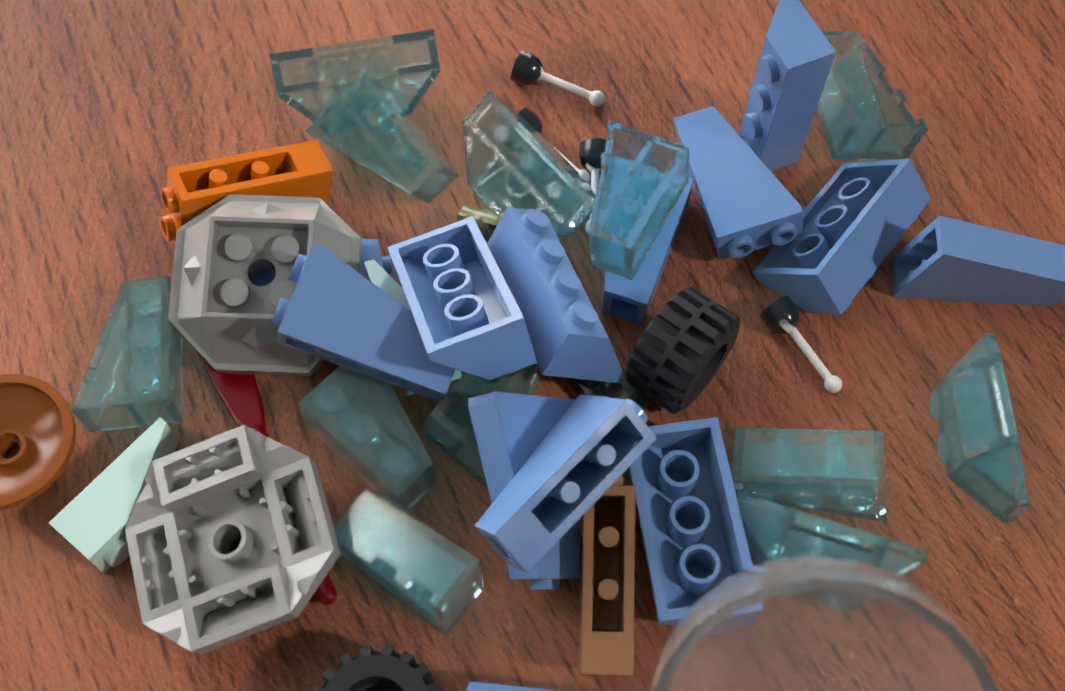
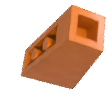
M317 139L167 168L166 187L161 188L162 203L166 211V215L160 217L162 233L167 242L173 241L175 245L177 229L230 194L327 199L333 168Z

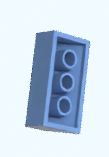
M779 0L764 39L760 58L757 62L755 77L749 92V99L739 136L770 171L798 162L836 55L835 49L800 0Z
M911 159L843 163L803 211V236L797 237L784 245H775L753 271L752 274L756 280L782 297L788 295L796 306L807 313L841 315L851 305L852 300L865 283L872 278L876 269L889 252L896 247L897 242L910 225L917 220L920 212L931 199Z
M507 207L487 245L525 319L541 374L545 376L621 383L625 376L610 339L580 279L574 271L546 214L535 209L523 210Z
M473 216L387 247L431 362L489 380L514 373L519 369L537 363L525 319Z
M718 417L648 426L657 439L629 467L631 484L635 486V504L658 623L707 629L752 622L760 611L762 604Z

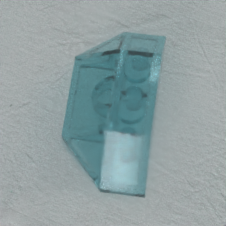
M434 29L269 54L277 96L327 133L407 120L441 71Z
M488 91L463 120L462 128L463 135H465L468 185L498 215L501 212H505L507 207L523 210L535 209L546 214L557 237L571 236L600 204L589 183L537 129L493 92Z
M984 333L947 373L936 390L931 393L930 412L932 417L938 420L940 435L937 441V452L939 459L945 462L948 479L1002 522H1013L1030 507V501L1024 484L1025 471L1001 352L996 342L995 334Z
M735 491L751 561L760 575L770 577L771 582L778 587L788 590L804 588L819 593L822 600L833 605H856L913 575L927 561L929 551Z

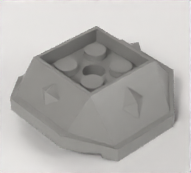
M230 194L177 229L168 319L219 373L311 376L323 364L324 359L276 342L279 328L271 325L272 319L281 297L291 300L297 284L289 281V277L298 254L308 257L314 242L324 246L360 273L361 238L321 198ZM266 269L276 271L275 278L270 284L266 286L255 285L256 276L261 271Z
M246 425L239 426L152 461L144 480L147 484L136 501L125 528L142 624L176 642L190 652L199 655L297 618L341 554L316 462L310 457L268 438ZM241 535L240 545L234 552L230 553V546L233 540Z

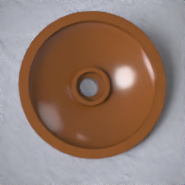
M22 374L0 375V510L24 504L49 488L64 471L75 446L76 423L68 402L52 385L33 376ZM20 448V451L14 457L8 459L11 451Z

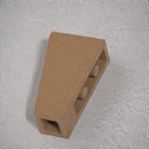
M621 476L580 518L579 671L581 674L633 676L635 486L623 485V477Z

